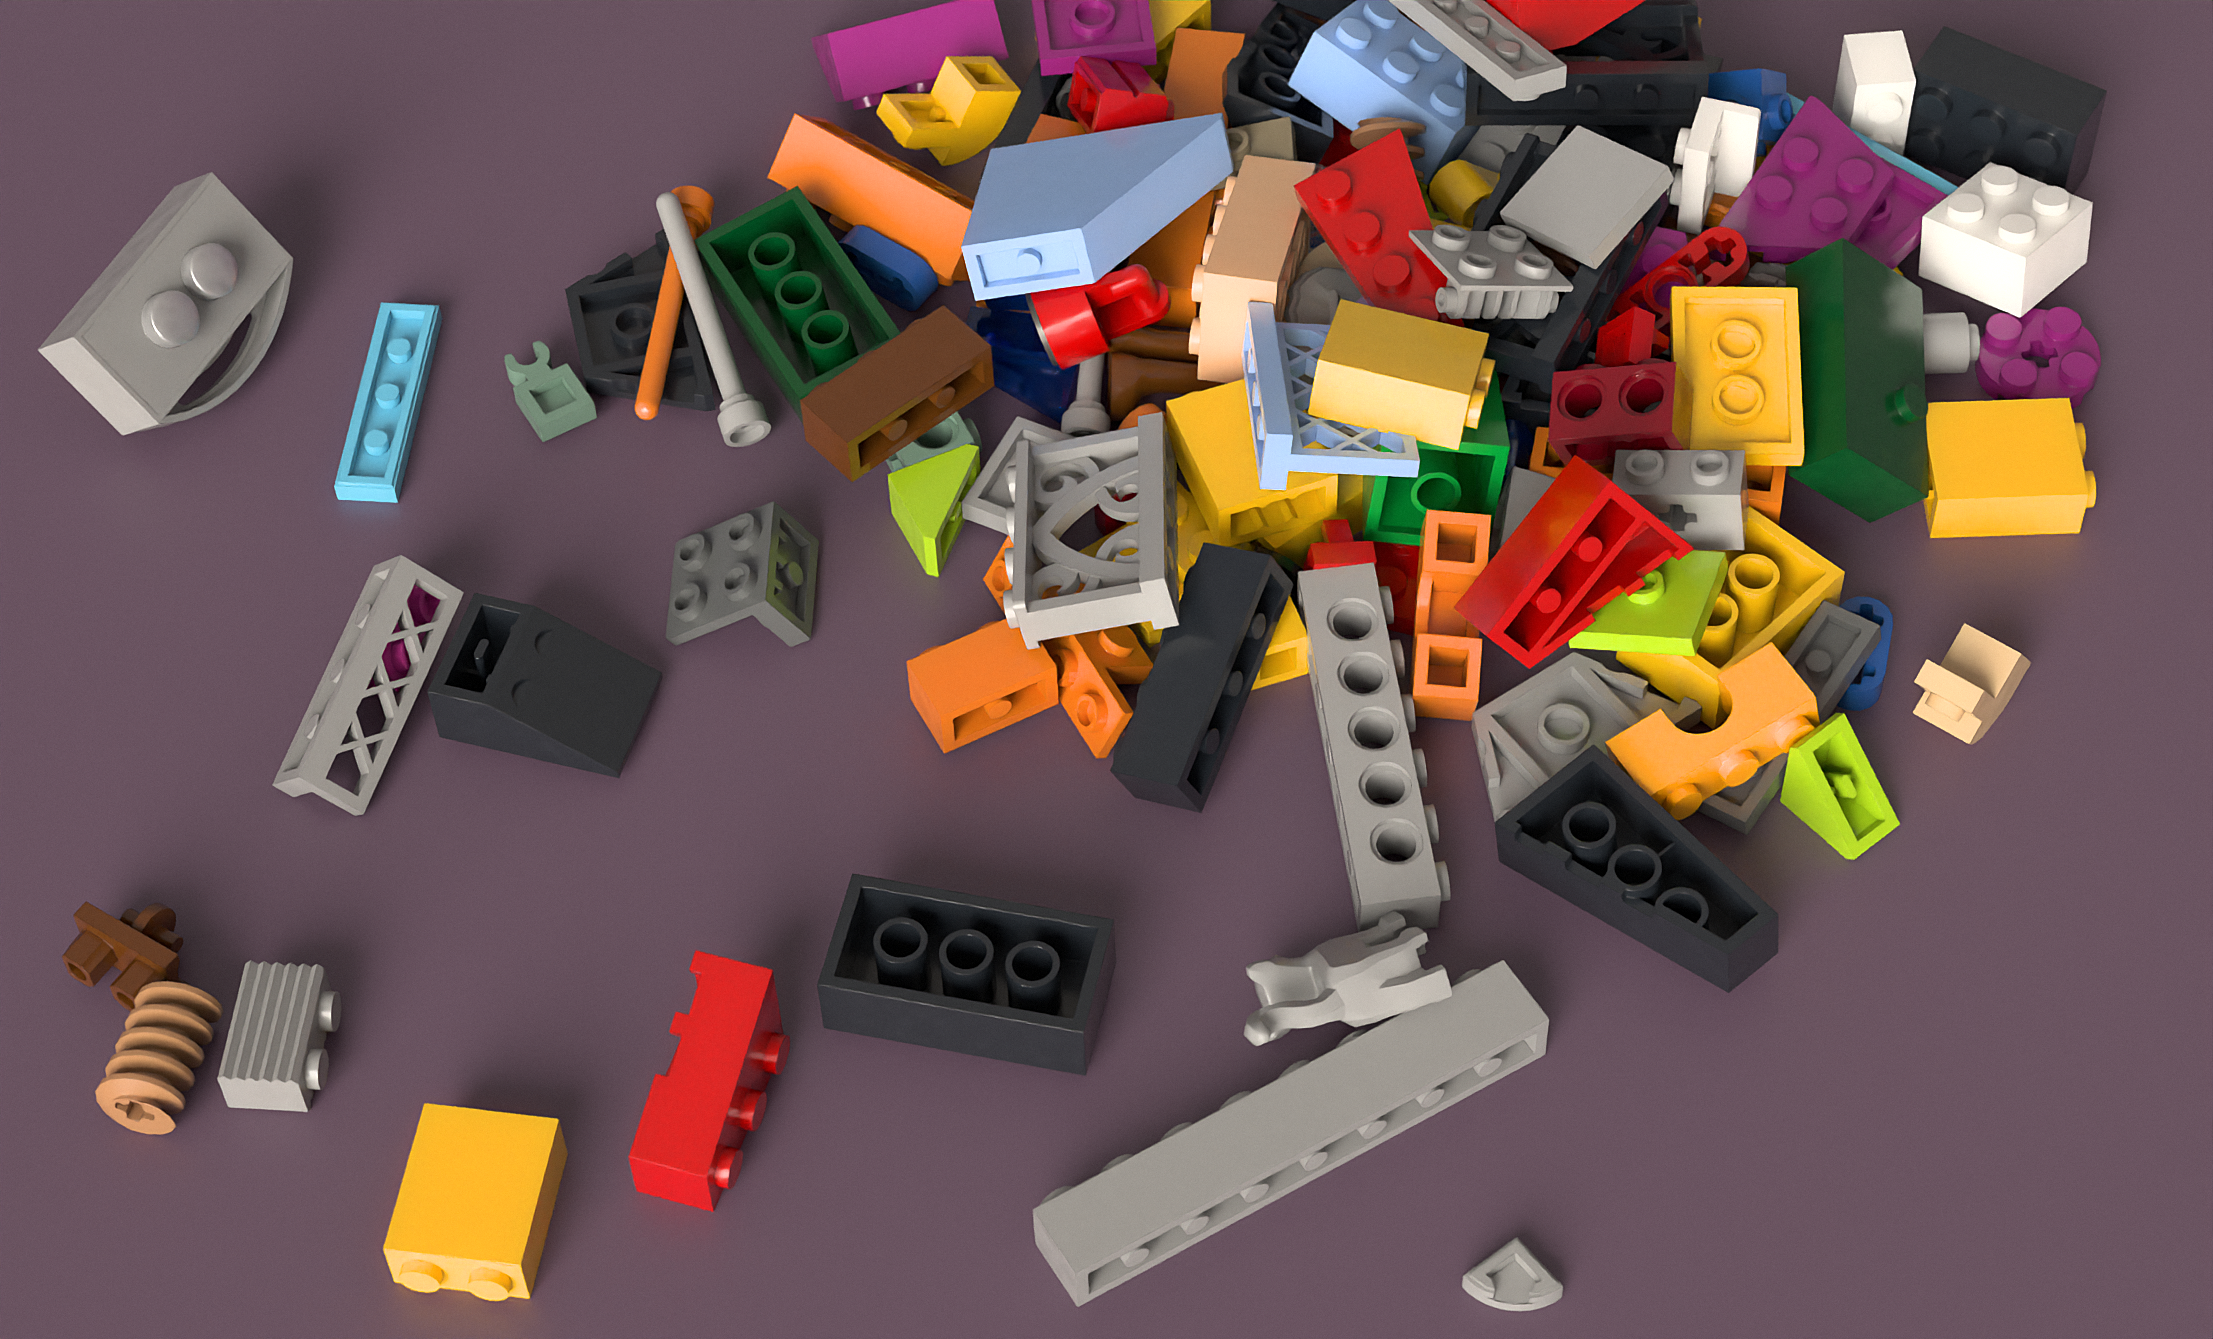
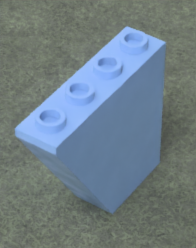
M1223 113L991 149L961 245L975 301L1097 282L1234 171V162Z

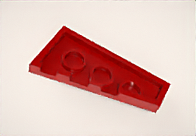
M1400 128L1293 185L1297 200L1369 306L1465 328L1462 318L1450 319L1446 313H1440L1437 310L1435 303L1436 292L1440 287H1446L1448 278L1408 236L1409 230H1434Z

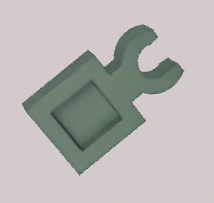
M536 341L532 343L536 359L534 363L521 365L511 353L504 356L509 381L515 386L513 390L516 404L541 441L545 442L596 419L597 415L594 401L569 365L566 363L553 369L548 347L541 341Z

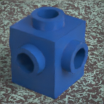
M1763 68L1709 73L1708 98L1755 107L1761 111L1756 157L1766 156V146L1775 145L1793 120V107L1786 91V73Z

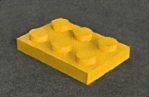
M1672 286L1670 293L1671 362H1677L1693 389L1690 450H1745L1746 465L1802 466L1804 458V430L1797 288Z

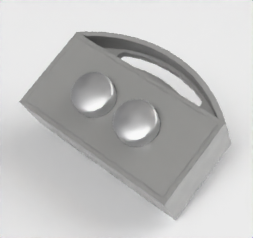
M212 172L174 186L38 348V351L122 436L187 420L207 412L232 395L250 377L265 356L283 316L289 293L293 258ZM250 312L252 319L246 337L226 371L210 388L196 399L185 405L179 404L178 400L195 379L205 372L221 355L234 331Z

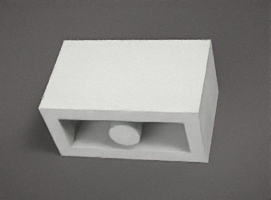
M1903 31L1844 35L1832 112L1845 125L1903 156L1916 84Z

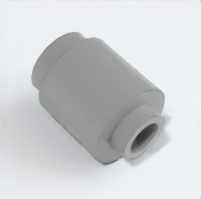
M1964 312L1923 314L1925 374L1965 373L1968 369L1969 361L1977 360L1979 357L1980 338L1977 324H1968Z

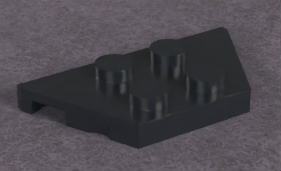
M664 229L655 234L656 245L632 259L625 252L608 262L599 273L587 275L565 289L588 393L632 400L637 398L670 247ZM684 291L660 404L707 412L715 410L714 397L694 314L686 291Z

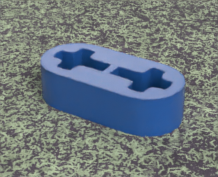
M856 225L838 242L870 290L900 308L915 311L938 290L937 277L924 259L866 226Z
M1857 596L1846 600L1839 607L1880 625L1881 640L1863 665L1861 684L1851 683L1836 705L1849 711H1861L1870 708L1879 700L1886 673L1893 629V615L1888 606L1880 600L1871 597Z

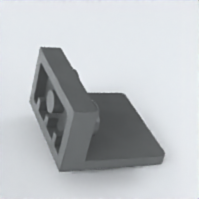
M775 501L679 540L674 550L666 639L677 646L753 615L763 626L769 628L790 647L811 640L819 540Z

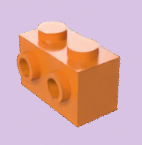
M1007 619L988 622L971 634L945 645L930 647L919 656L906 661L910 699L944 754L1059 704L1056 664L1042 643L1041 648L1027 650L1020 628L1011 629Z

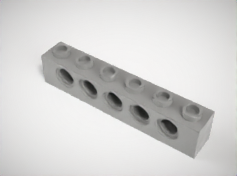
M1374 562L1299 571L1296 607L1307 634V665L1358 932L1377 926L1380 917L1391 911L1404 916L1406 926L1402 927V931L1412 927L1420 929L1438 927L1440 902L1450 900V882L1445 861L1434 862L1431 844H1436L1439 841L1438 822L1434 805H1423L1420 788L1427 787L1426 763L1422 748L1411 749L1408 733L1415 732L1416 730L1415 709L1411 694H1400L1397 678L1404 677L1405 666L1400 639L1389 640L1386 626L1394 622L1389 586H1378ZM1351 634L1360 636L1362 638L1347 639L1342 636ZM1356 688H1366L1373 692L1361 694L1356 693L1352 690ZM1375 742L1384 747L1371 749L1364 747L1362 744ZM1376 798H1389L1396 803L1381 805L1372 800ZM1387 854H1400L1406 857L1407 860L1392 862L1386 860L1383 856Z

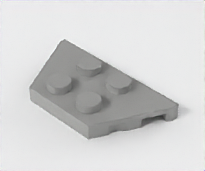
M1572 652L1472 713L1471 728L1494 822L1593 744L1609 758L1605 742L1657 710L1661 709L1674 726L1685 732L1700 722L1702 707L1695 700L1687 697L1683 698L1681 704H1677L1647 691L1648 681L1625 672H1612L1605 668L1601 662Z

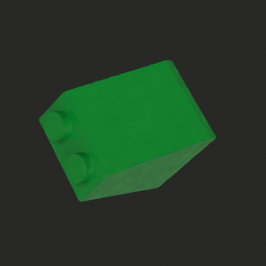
M1493 371L1478 428L1465 426L1458 450L1416 440L1420 459L1418 477L1363 475V540L1420 546L1421 529L1427 510L1491 515V537L1510 450L1497 371ZM1380 444L1372 447V449L1378 452L1395 453Z

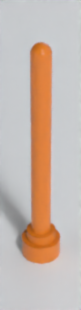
M677 187L671 193H674L679 198L692 238L695 240L710 228L715 207L714 199L707 191L699 187ZM670 247L635 402V413L643 420H651L659 412L685 291Z

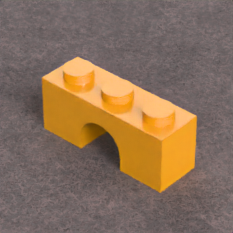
M1772 642L1716 675L1722 707L1729 716L1719 728L1703 734L1687 733L1674 726L1665 713L1659 709L1605 742L1609 758L1676 820H1682L1690 816L1700 807L1705 799L1727 786L1735 787L1743 784L1756 773L1760 766L1782 753H1789L1791 746L1820 725L1816 696Z

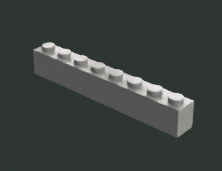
M1504 960L1483 971L1480 969L1470 970L1461 975L1452 984L1451 991L1453 996L1439 1002L1429 1003L1415 1010L1397 1014L1392 1019L1370 1031L1364 1029L1355 1031L1346 1036L1337 1045L1336 1049L1311 1062L1302 1060L1294 1063L1284 1070L1277 1080L1253 1093L1244 1091L1232 1096L1221 1106L1219 1111L1194 1124L1187 1122L1177 1125L1169 1130L1157 1144L1136 1155L1125 1154L1115 1158L1102 1169L1100 1174L1076 1187L1064 1186L1053 1191L1041 1202L1040 1206L1033 1209L1035 1244L1076 1306L1079 1307L1544 1056L1546 1053L1549 1018Z

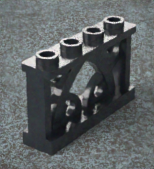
M1645 0L1579 43L1554 49V56H1607L1613 59V61H1562L1567 65L1566 87L1543 93L1534 100L1512 101L1462 60L1465 126L1693 125L1702 97L1707 98L1709 69L1708 63L1704 59L1696 0Z
M1526 133L1516 151H1511L1505 157L1500 170V179L1489 199H1483L1478 205L1471 231H1490V228L1496 225L1506 226L1500 215L1501 210L1558 146L1542 142L1539 136ZM1666 191L1596 270L1571 258L1579 266V269L1575 276L1564 277L1573 285L1572 292H1558V295L1563 298L1554 313H1548L1544 319H1503L1495 327L1483 331L1489 334L1484 358L1496 360L1494 371L1539 384L1540 391L1552 394L1553 372L1572 371L1581 366L1598 335V329L1604 324L1668 206ZM1527 236L1530 242L1534 241V239ZM1480 315V318H1474L1476 324H1485L1494 321L1498 316L1494 319H1484ZM1517 329L1528 340L1533 342L1536 347L1532 349L1506 341V339Z

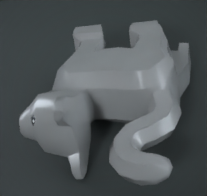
M1391 911L1380 917L1377 926L1366 931L1330 939L1316 946L1302 957L1287 958L1275 955L1269 960H1258L1247 965V975L1254 981L1256 994L1262 1008L1254 1011L1247 1017L1244 1036L1253 1045L1259 1046L1281 1038L1291 1028H1312L1337 1020L1354 1027L1363 1026L1393 1015L1415 1010L1429 1003L1439 1002L1453 996L1446 970L1442 965L1426 971L1420 965L1418 956L1426 953L1425 943L1428 941L1426 932L1418 927L1402 931V927L1406 926L1404 916Z

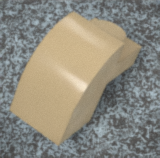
M1964 623L1941 665L1939 666L1927 659L1914 682L1926 691L1913 713L1970 745L1974 744L1984 736L2004 710L2031 662L2016 650Z

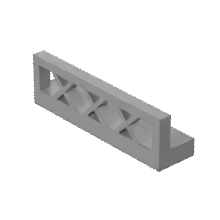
M402 555L374 565L272 786L292 797L313 792L354 816L364 814L464 592ZM414 585L440 600L431 622L417 627L414 626L407 604ZM398 622L401 632L392 634ZM426 632L420 644L417 634ZM403 639L411 666L405 678L390 682L383 663L382 654L387 643ZM373 677L376 687L367 689L369 682ZM401 686L395 699L392 689ZM378 694L386 721L379 734L364 738L356 711L362 698ZM347 732L350 743L341 745ZM376 742L371 754H369L367 744ZM351 749L361 774L353 793L326 779L336 754Z

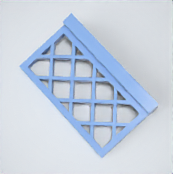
M1248 302L1241 358L1260 489L1286 490L1288 471L1418 477L1420 459L1415 436L1391 431L1387 434L1379 432L1375 428L1366 429L1324 418L1316 419L1303 412V410L1309 408L1313 385L1307 384L1298 379V377L1305 374L1313 379L1315 378L1318 358L1331 325L1275 322L1273 303ZM1294 346H1308L1313 350L1305 353ZM1345 425L1360 434L1351 438L1336 429ZM1314 441H1317L1330 449H1311L1302 447ZM1380 444L1395 453L1378 452L1372 449V447Z

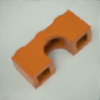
M1438 510L1426 511L1420 535L1409 693L1413 699L1415 716L1464 721L1472 720V713L1476 709L1479 696L1482 639L1479 638V629L1453 607L1488 565L1491 515Z

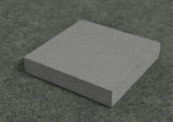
M1577 125L1501 210L1500 215L1506 226L1519 229L1526 236L1596 270L1672 184L1674 178L1668 166Z

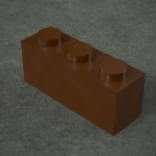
M942 305L923 319L913 321L902 333L878 349L865 353L857 363L830 381L817 385L809 395L801 399L800 405L805 440L846 478L854 482L994 387L991 345L946 306Z

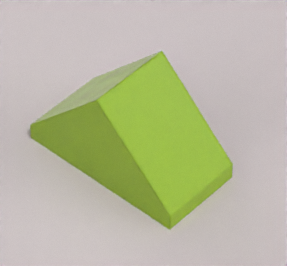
M966 444L887 474L892 515L927 575L939 578L966 521L962 516L961 502L981 473L978 446Z
M1835 713L1790 747L1780 802L1843 857L1855 860L1900 825L1845 713Z

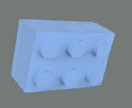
M1356 0L1314 31L1287 84L1351 131L1360 128L1357 124L1360 120L1379 117L1400 118L1424 124L1426 126V133L1410 137L1409 144L1425 149L1424 157L1411 160L1413 169L1424 173V180L1421 181L1426 185L1432 181L1435 174L1443 166L1457 160L1481 127L1465 126L1462 60L1427 31L1400 14L1397 7L1388 0Z

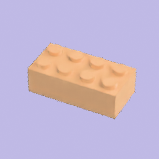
M1245 155L1238 176H1228L1224 192V203L1217 206L1213 235L1207 234L1203 252L1202 265H1196L1192 283V301L1201 302L1200 318L1194 317L1189 338V354L1199 355L1197 379L1231 383L1244 378L1241 352L1248 302L1273 303L1275 322L1287 323L1283 314L1290 300L1288 289L1298 279L1300 266L1309 254L1311 219L1297 200L1293 185L1314 175L1315 163Z

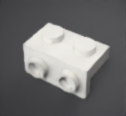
M1702 97L1692 128L1682 127L1680 129L1674 152V163L1683 165V169H1677L1670 195V204L1679 206L1678 231L1700 235L1714 192L1739 197L1754 176L1761 111L1758 108Z

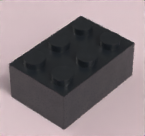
M1944 26L1913 69L1916 84L1903 154L1967 180L1991 162L1999 166L2010 167L2021 175L2049 186L2063 188L2068 193L2074 195L2089 170L2107 90Z

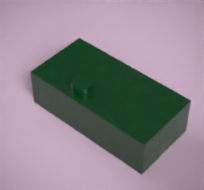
M798 186L693 240L709 285L802 424L801 399L809 395L817 385L830 381L857 363L865 353L878 349L900 334L898 328Z
M1841 238L1785 267L1786 288H1797L1804 430V458L1802 466H1788V475L1868 523H1871L1929 497L1926 428L1928 404L1925 396L1922 289L1846 239Z

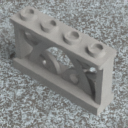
M1163 412L1138 416L1137 427L1031 446L1030 440L1016 442V465L1007 467L1008 486L1015 506L1006 507L1007 528L1014 546L1006 548L1004 553L1006 571L1012 585V590L1004 591L1003 603L1009 627L1011 629L1020 628L1027 650L1041 648V640L1146 621L1152 622L1154 630L1179 626L1177 458ZM1086 476L1088 478L1080 484H1078L1077 481L1074 479L1076 477ZM1061 481L1063 485L1062 488L1054 492L1044 491L1046 483ZM1117 493L1121 501L1125 495L1137 493L1133 499L1125 502H1118L1111 497ZM1097 504L1111 518L1125 522H1139L1118 531L1108 538L1099 548L1095 558L1079 553L1059 541L1062 534L1076 520ZM1127 548L1138 549L1136 553L1130 556H1121L1119 554L1120 551ZM1042 562L1047 566L1042 568ZM1080 583L1086 584L1080 593H1075ZM1056 585L1062 586L1057 591L1058 597L1042 599L1043 592L1047 588Z

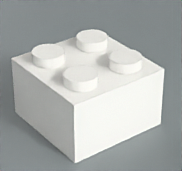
M1990 162L1923 216L1918 276L2021 318L2087 262L2093 202L2072 195L2063 188L2049 186L2021 175L2010 167L1999 166Z

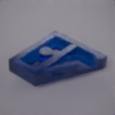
M971 306L966 325L991 345L994 386L1054 421L1062 423V415L1065 411L1069 410V406L1073 401L1080 363L1064 370L1059 365L1053 366L1040 339L1031 313Z

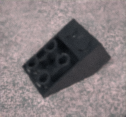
M474 593L427 693L438 734L441 738L620 778L662 682L663 675L662 672L536 606Z

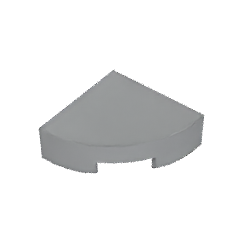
M1517 1237L1463 1275L1462 1288L1482 1303L1502 1310L1530 1311L1546 1307L1562 1298L1563 1285Z

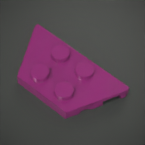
M1810 95L1719 226L1734 229L1741 234L1746 242L1748 252H1763L1764 263H1789L1797 261L1841 238L1854 245L1891 191L1895 172L1818 98ZM1717 249L1709 253L1711 260H1726V254L1720 253Z

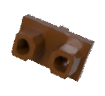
M85 901L73 914L80 934L62 955V959L68 973L74 979L88 987H94L112 966L119 969L122 973L109 987L114 999L130 1012L132 1009H135V998L138 992L147 984L170 981L189 985V983L178 977L180 959L177 953L182 948L184 940L181 936L174 933L176 913L171 908L162 903H153L140 913L129 908L124 911L120 920Z

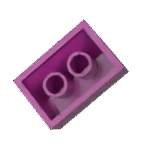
M954 0L811 37L813 48L835 101L845 102L852 100L854 110L878 105L885 91L906 86L908 94H920L931 91L947 56H992L996 62L1009 59L994 0Z

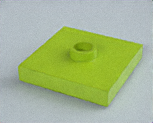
M1692 550L1679 561L1672 556L1644 576L1642 580L1645 585L1631 596L1621 593L1592 614L1596 621L1568 641L1570 648L1695 656L1729 570L1726 553Z

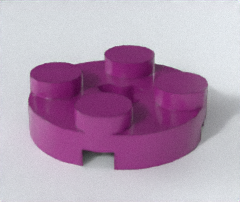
M2055 307L2050 310L2032 308L2021 318L2010 313H1998L1990 317L1986 323L1984 334L1980 340L1979 357L1975 360V372L1981 387L1995 400L1998 399V394L2007 400L2069 398L2073 410L2082 403L2084 394L2091 389L2093 390L2101 366L2100 349L2092 334L2081 326L2082 319L2073 309L2067 307ZM2030 356H2038L2048 360V365L2045 368H2038L2035 361L2024 359Z

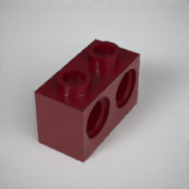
M1656 358L1644 359L1636 365L1606 367L1599 364H1584L1572 371L1553 372L1548 441L1565 466L1574 455H1577L1590 466L1614 464L1616 450H1690L1693 389L1677 362H1668ZM1661 401L1654 410L1643 413L1650 404ZM1600 406L1594 414L1582 418L1588 410Z

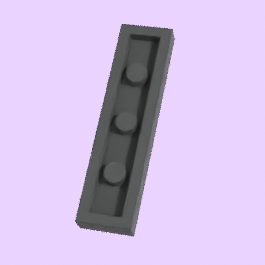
M1825 600L1822 601L1784 656L1816 696L1820 725L1827 720L1881 640L1880 625ZM1782 753L1760 766L1756 773L1743 784L1735 787L1727 786L1705 799L1696 811L1748 835L1783 784L1789 753Z

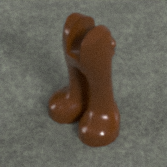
M1144 326L1109 340L1111 351L1105 353V373L1108 375L1107 415L1110 417L1111 422H1123L1127 415L1137 408L1142 397L1159 393L1186 395L1190 392L1203 391L1227 383L1197 379L1199 355L1189 354L1190 333L1158 330Z

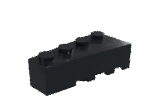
M1594 744L1494 822L1500 863L1728 993L1778 954V913Z

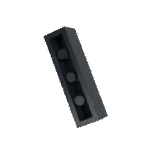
M1204 542L1195 564L1187 571L1183 585L1184 592L1179 601V626L1163 629L1160 650L1149 677L1139 687L1137 706L1126 733L1118 740L1113 753V764L1110 772L1135 798L1202 813L1294 585L1271 555Z

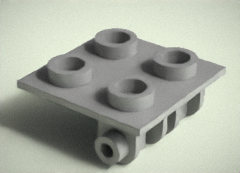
M1438 225L1434 228V231L1409 230L1408 236L1448 278L1446 287H1440L1437 290L1435 303L1437 310L1440 313H1446L1450 319H1479L1480 315L1484 319H1494L1496 316L1500 319H1544L1548 313L1556 311L1559 304L1558 292H1572L1573 285L1553 266V262L1541 254L1527 239L1524 232L1514 227L1496 225L1491 227L1490 231H1466L1453 225Z

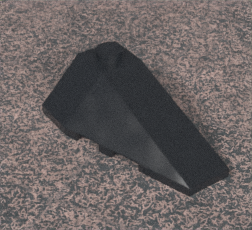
M1277 3L1258 26L1252 38L1244 43L1235 59H1231L1222 73V104L1232 128L1290 116L1295 129L1297 161L1315 163L1316 170L1334 138L1333 117L1287 84L1314 31L1324 25L1325 22Z

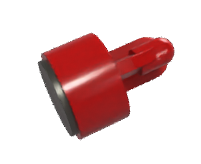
M1133 264L1118 271L1107 273L1095 283L1025 293L1029 310L1047 355L1053 366L1059 365L1062 370L1111 351L1109 340L1161 320L1171 307V296L1165 284L1158 279L1152 278L1148 269L1140 264Z

